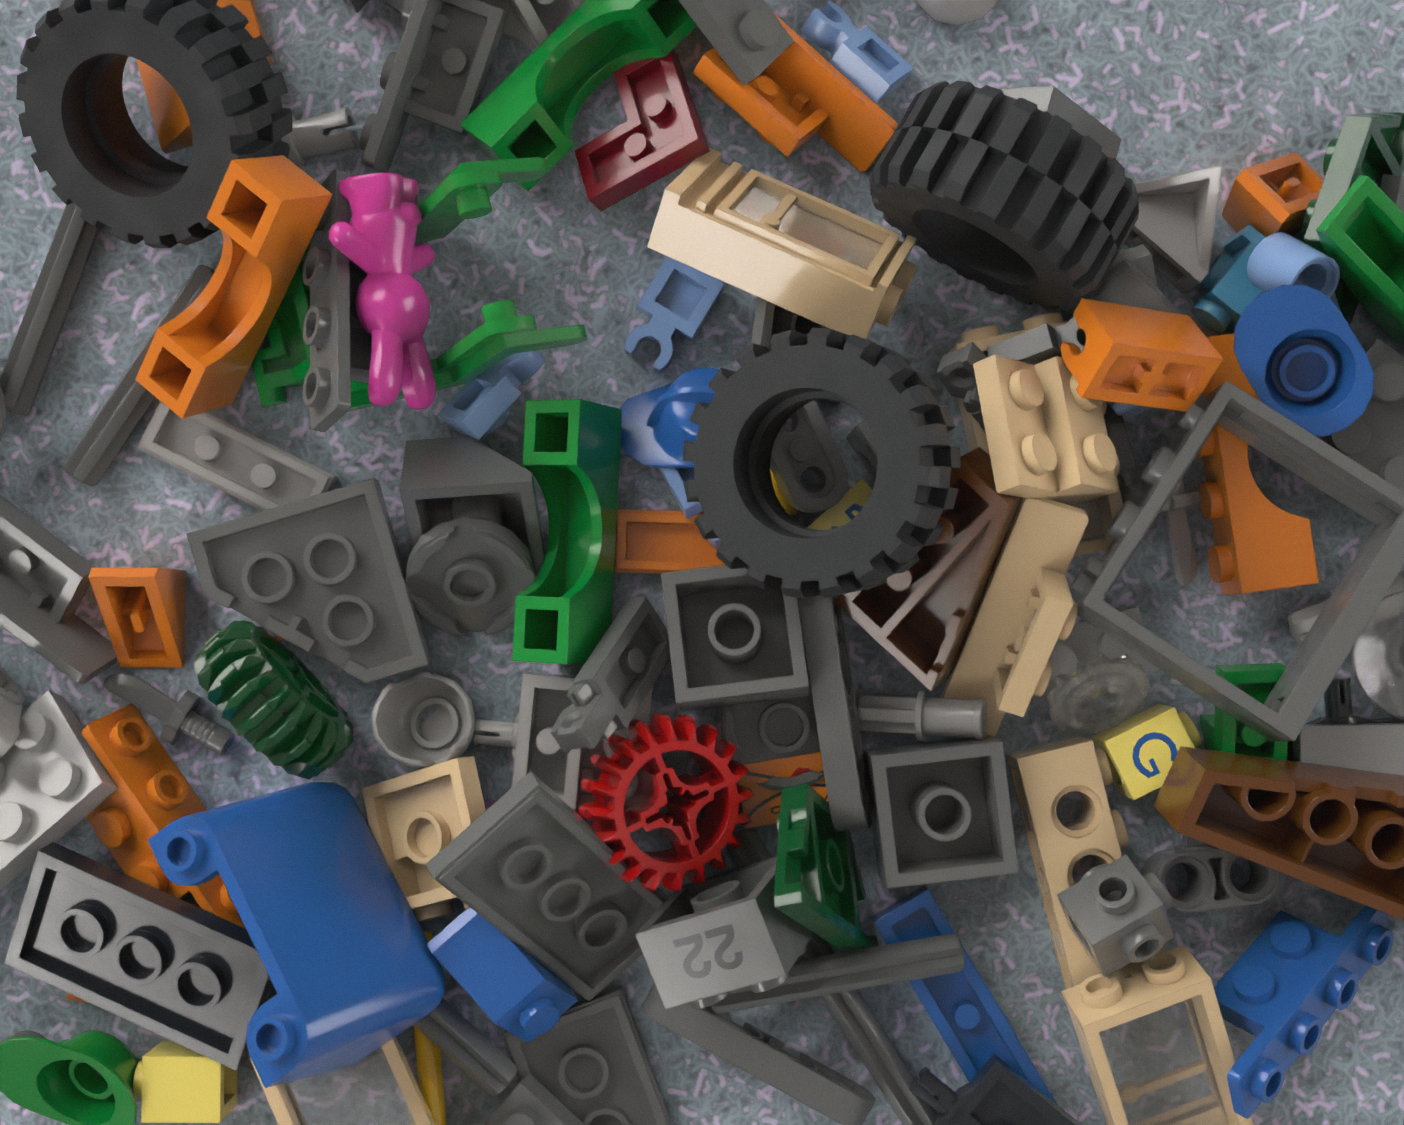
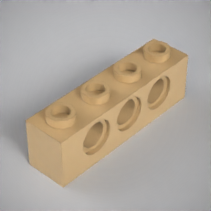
M1081 736L1006 754L1065 990L1079 985L1086 978L1101 972L1069 927L1057 894L1075 884L1072 871L1075 863L1080 858L1086 855H1095L1099 865L1110 864L1121 858L1120 849L1128 846V837L1123 819L1117 809L1110 810L1104 787L1112 784V774L1107 756L1101 747H1094L1093 740ZM1078 791L1083 800L1082 813L1071 823H1060L1056 814L1060 798L1069 792ZM1131 962L1125 965L1124 967L1135 964V962Z

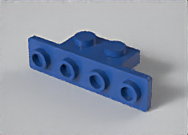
M1365 905L1340 937H1337L1280 910L1214 987L1222 1018L1256 1037L1227 1074L1235 1113L1248 1119L1262 1102L1269 1103L1277 1096L1283 1085L1286 1071L1300 1054L1306 1056L1313 1051L1320 1039L1323 1025L1336 1009L1344 1010L1349 1006L1357 992L1360 979L1372 964L1379 966L1385 961L1394 940L1393 932L1389 930L1387 913Z

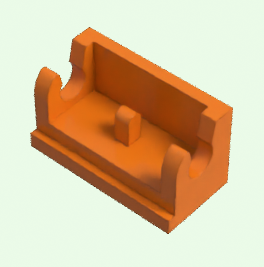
M1084 298L1080 300L1073 313L1078 327L1085 332L1086 343L1083 351L1081 352L1080 347L1074 343H1061L1062 359L1079 384L1076 391L1081 398L1184 412L1187 411L1190 405L1195 404L1223 361L1222 356L1189 315Z

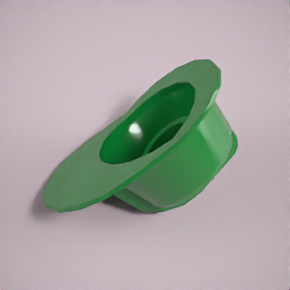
M84 1031L59 1043L34 1036L12 1037L0 1043V1091L12 1102L32 1112L69 1125H134L137 1117V1105L133 1097V1081L140 1059L135 1057L127 1045L118 1038L103 1031Z

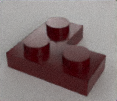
M674 49L664 58H649L635 61L613 72L627 121L574 150L588 200L600 211L609 208L696 158L710 152L679 56Z

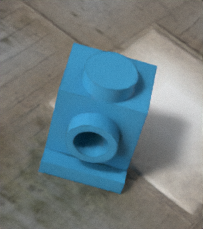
M1250 224L1232 236L1223 246L1232 256L1223 251L1210 264L1209 274L1201 282L1206 288L1193 303L1195 306L1192 312L1202 324L1216 332H1224L1226 329L1231 334L1235 333V326L1244 308L1259 294L1264 292L1255 287L1247 275L1250 255L1254 248L1266 238Z

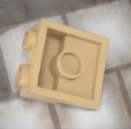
M994 354L973 364L997 493L1023 498L1051 499L1070 506H1076L1119 491L1116 477L1119 473L1120 461L1111 439L1107 436L1104 421L1107 401L1081 398L1076 391L1079 384L1065 365L1062 357L1055 356L1032 365Z
M474 756L455 758L362 788L369 828L411 909L414 910V915L418 922L453 914L452 900L459 899L433 879L426 864L486 811ZM463 902L464 910H466L469 906Z

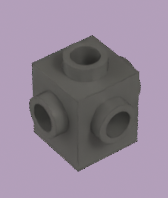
M1127 854L1110 864H1102L1090 869L1078 883L1057 894L1069 927L1104 978L1131 962L1138 963L1152 958L1162 949L1165 942L1174 938L1166 913L1167 910L1174 907L1168 892L1152 871L1142 876Z

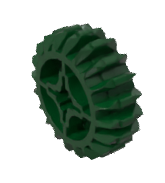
M234 620L224 630L219 629L205 642L206 646L196 655V660L193 662L199 685L207 691L208 700L217 706L222 713V718L229 721L237 730L238 736H242L250 742L256 752H261L267 756L273 765L282 766L288 774L309 780L312 777L318 776L327 768L330 769L345 755L344 751L354 742L352 723L348 720L347 712L339 706L334 695L329 692L296 654L285 647L281 641H278L276 637H272L263 627H258L253 622Z

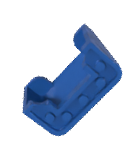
M308 782L181 817L148 839L161 870L170 881L177 885H201L220 874L277 991V995L262 1004L253 1013L247 1026L246 1034L249 1055L265 1088L354 1065L423 1019L440 1004L445 992V976L442 966L431 953L427 945L428 939L353 796L345 787L334 782Z

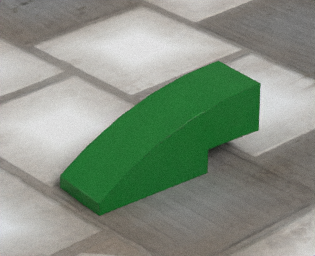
M1360 175L1319 225L1316 232L1327 256L1333 258L1338 264L1340 277L1352 294L1396 343L1404 345V213L1369 176Z

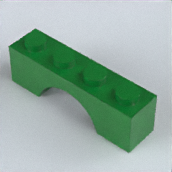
M585 0L460 123V126L489 160L541 157L544 158L547 172H549L574 147L571 137L572 125L577 112L588 96L603 81L613 75V72L635 61L666 57L697 24L678 0ZM543 177L532 181L516 183L526 191H529Z
M582 399L526 400L523 466L532 472L543 492L548 511L549 536L545 558L534 581L525 590L517 594L515 598L512 661L566 665L585 664L612 623L622 409Z

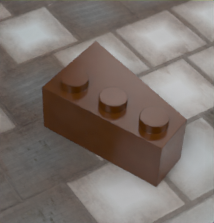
M980 446L960 457L961 468H951L949 487L958 489L953 509H943L938 522L944 529L934 545L923 546L917 554L920 560L904 573L891 575L884 584L867 590L842 594L835 601L930 691L936 688L952 671L1023 497L996 492L990 455Z

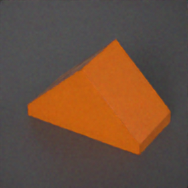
M1297 152L1245 168L1235 178L1221 215L1236 233L1250 224L1265 237L1280 232L1294 236L1302 229L1307 205L1311 200L1318 198L1324 178Z
M91 568L88 578L120 668H183L185 664L186 570L166 568Z

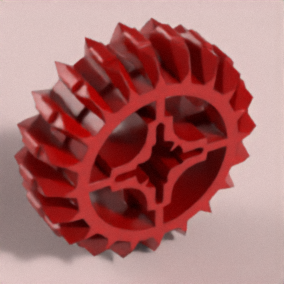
M657 713L652 716L650 727L643 721L632 720L628 725L630 741L621 735L612 733L607 738V741L614 754L610 758L599 754H594L590 757L594 767L602 769L598 781L592 778H585L580 782L582 789L595 794V801L581 805L578 808L579 814L586 819L597 821L591 826L596 830L601 842L612 845L614 853L611 854L612 858L609 860L611 866L626 859L628 865L622 876L620 877L616 874L623 881L630 883L641 875V887L649 891L656 890L661 881L664 887L670 891H681L685 876L695 884L705 883L704 864L707 863L717 870L726 868L725 859L720 852L723 847L728 846L732 849L743 847L740 839L732 835L736 824L743 826L752 822L748 814L739 811V803L745 802L755 795L751 792L750 788L736 784L749 769L742 762L730 761L737 749L731 741L724 739L716 741L717 729L705 723L696 728L693 717L680 714L672 723L668 715ZM684 750L697 762L702 772L694 776L686 773L676 776L673 767L665 765L661 754L669 751ZM637 773V790L630 799L625 801L630 782ZM668 790L672 791L674 796L667 800L665 792ZM666 805L668 811L664 814L659 811V808ZM705 806L701 821L696 826L697 815L701 808ZM658 828L660 835L669 839L672 848L657 852L642 851L634 843L630 833L638 829L649 832Z

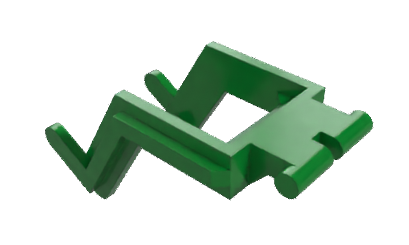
M531 157L462 162L418 205L422 214V221L417 225L415 244L445 238L465 219L478 218L491 213L492 207L489 197L502 186V183L532 181L548 173L544 158ZM310 243L265 335L269 336L271 347L259 349L252 362L262 408L287 403L284 389L304 385L306 374L310 369V345H306L303 341V324L310 308V286L304 284L303 266L306 255L310 250ZM514 300L489 303L481 308L484 324L436 359L430 360L437 385L436 391L466 384L510 354L565 347L584 342L588 339L585 325L537 330L533 315H517ZM350 380L351 405L348 412L373 406L369 399L368 383ZM402 388L396 400L405 398Z

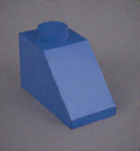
M470 907L427 943L431 953L495 1024L528 1043L538 1035L553 1028L559 1021L560 1016L578 1001L569 985Z

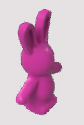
M395 173L365 174L342 179L339 182L342 198L349 202L352 217L349 223L337 222L332 225L329 230V240L334 247L367 274L366 278L359 285L355 307L365 332L372 336V354L368 383L370 402L373 406L390 405L397 399L402 388L409 408L414 410L427 409L435 401L437 387L431 361L423 339L430 318V301L423 285L412 275L429 267L435 259V252L427 243L415 244L417 225L422 221V214L417 206L418 182L415 179L404 178L402 175Z

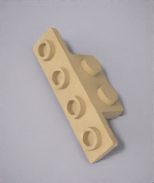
M1023 498L941 695V698L986 699L987 728L985 736L990 735L993 737L996 735L1006 712L1024 717L1032 696L1040 697L1043 695L1052 672L1050 656L1058 639L1065 641L1074 627L1077 616V603L1072 600L1066 572L1089 522L1087 513L1083 509L1044 498Z

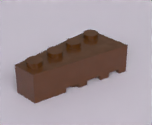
M1180 747L1153 804L1176 832L1404 920V775Z

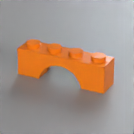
M284 155L231 160L206 217L221 230L223 236V249L218 266L200 295L182 313L158 327L135 380L181 419L232 405L333 194Z
M1234 333L1207 337L1222 356L1223 361L1201 394L1208 395L1227 380L1261 402L1239 366L1233 349ZM1217 424L1196 456L1197 458L1203 457L1206 482L1201 483L1199 486L1201 504L1199 506L1204 519L1212 520L1216 544L1208 549V567L1213 581L1221 583L1223 595L1245 594L1319 583L1310 519L1280 509L1263 495L1250 471L1248 443Z

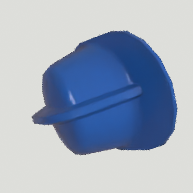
M1280 285L1262 292L1244 308L1235 326L1233 349L1241 370L1262 403L1314 436H1328L1344 430L1364 413L1373 395L1374 373L1366 352L1341 311L1325 293L1306 285Z
M711 367L694 368L680 375L673 383L628 398L620 407L622 409L621 447L627 456L645 466L694 468V462L682 461L684 441L696 442L700 425L694 424L689 420L697 401L710 403L716 393L709 388L708 383L719 369Z

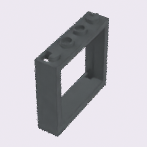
M1226 380L1208 395L1201 394L1195 404L1190 405L1186 412L1182 411L1176 425L1184 429L1183 433L1172 450L1163 445L1151 459L1141 476V479L1149 483L1137 504L1130 500L1123 504L1106 530V533L1113 537L1114 540L1101 560L1092 555L1085 562L1070 588L1079 593L1074 600L1077 603V616L1269 741H1295L1404 566V492ZM1217 424L1375 524V527L1264 704L1103 601Z

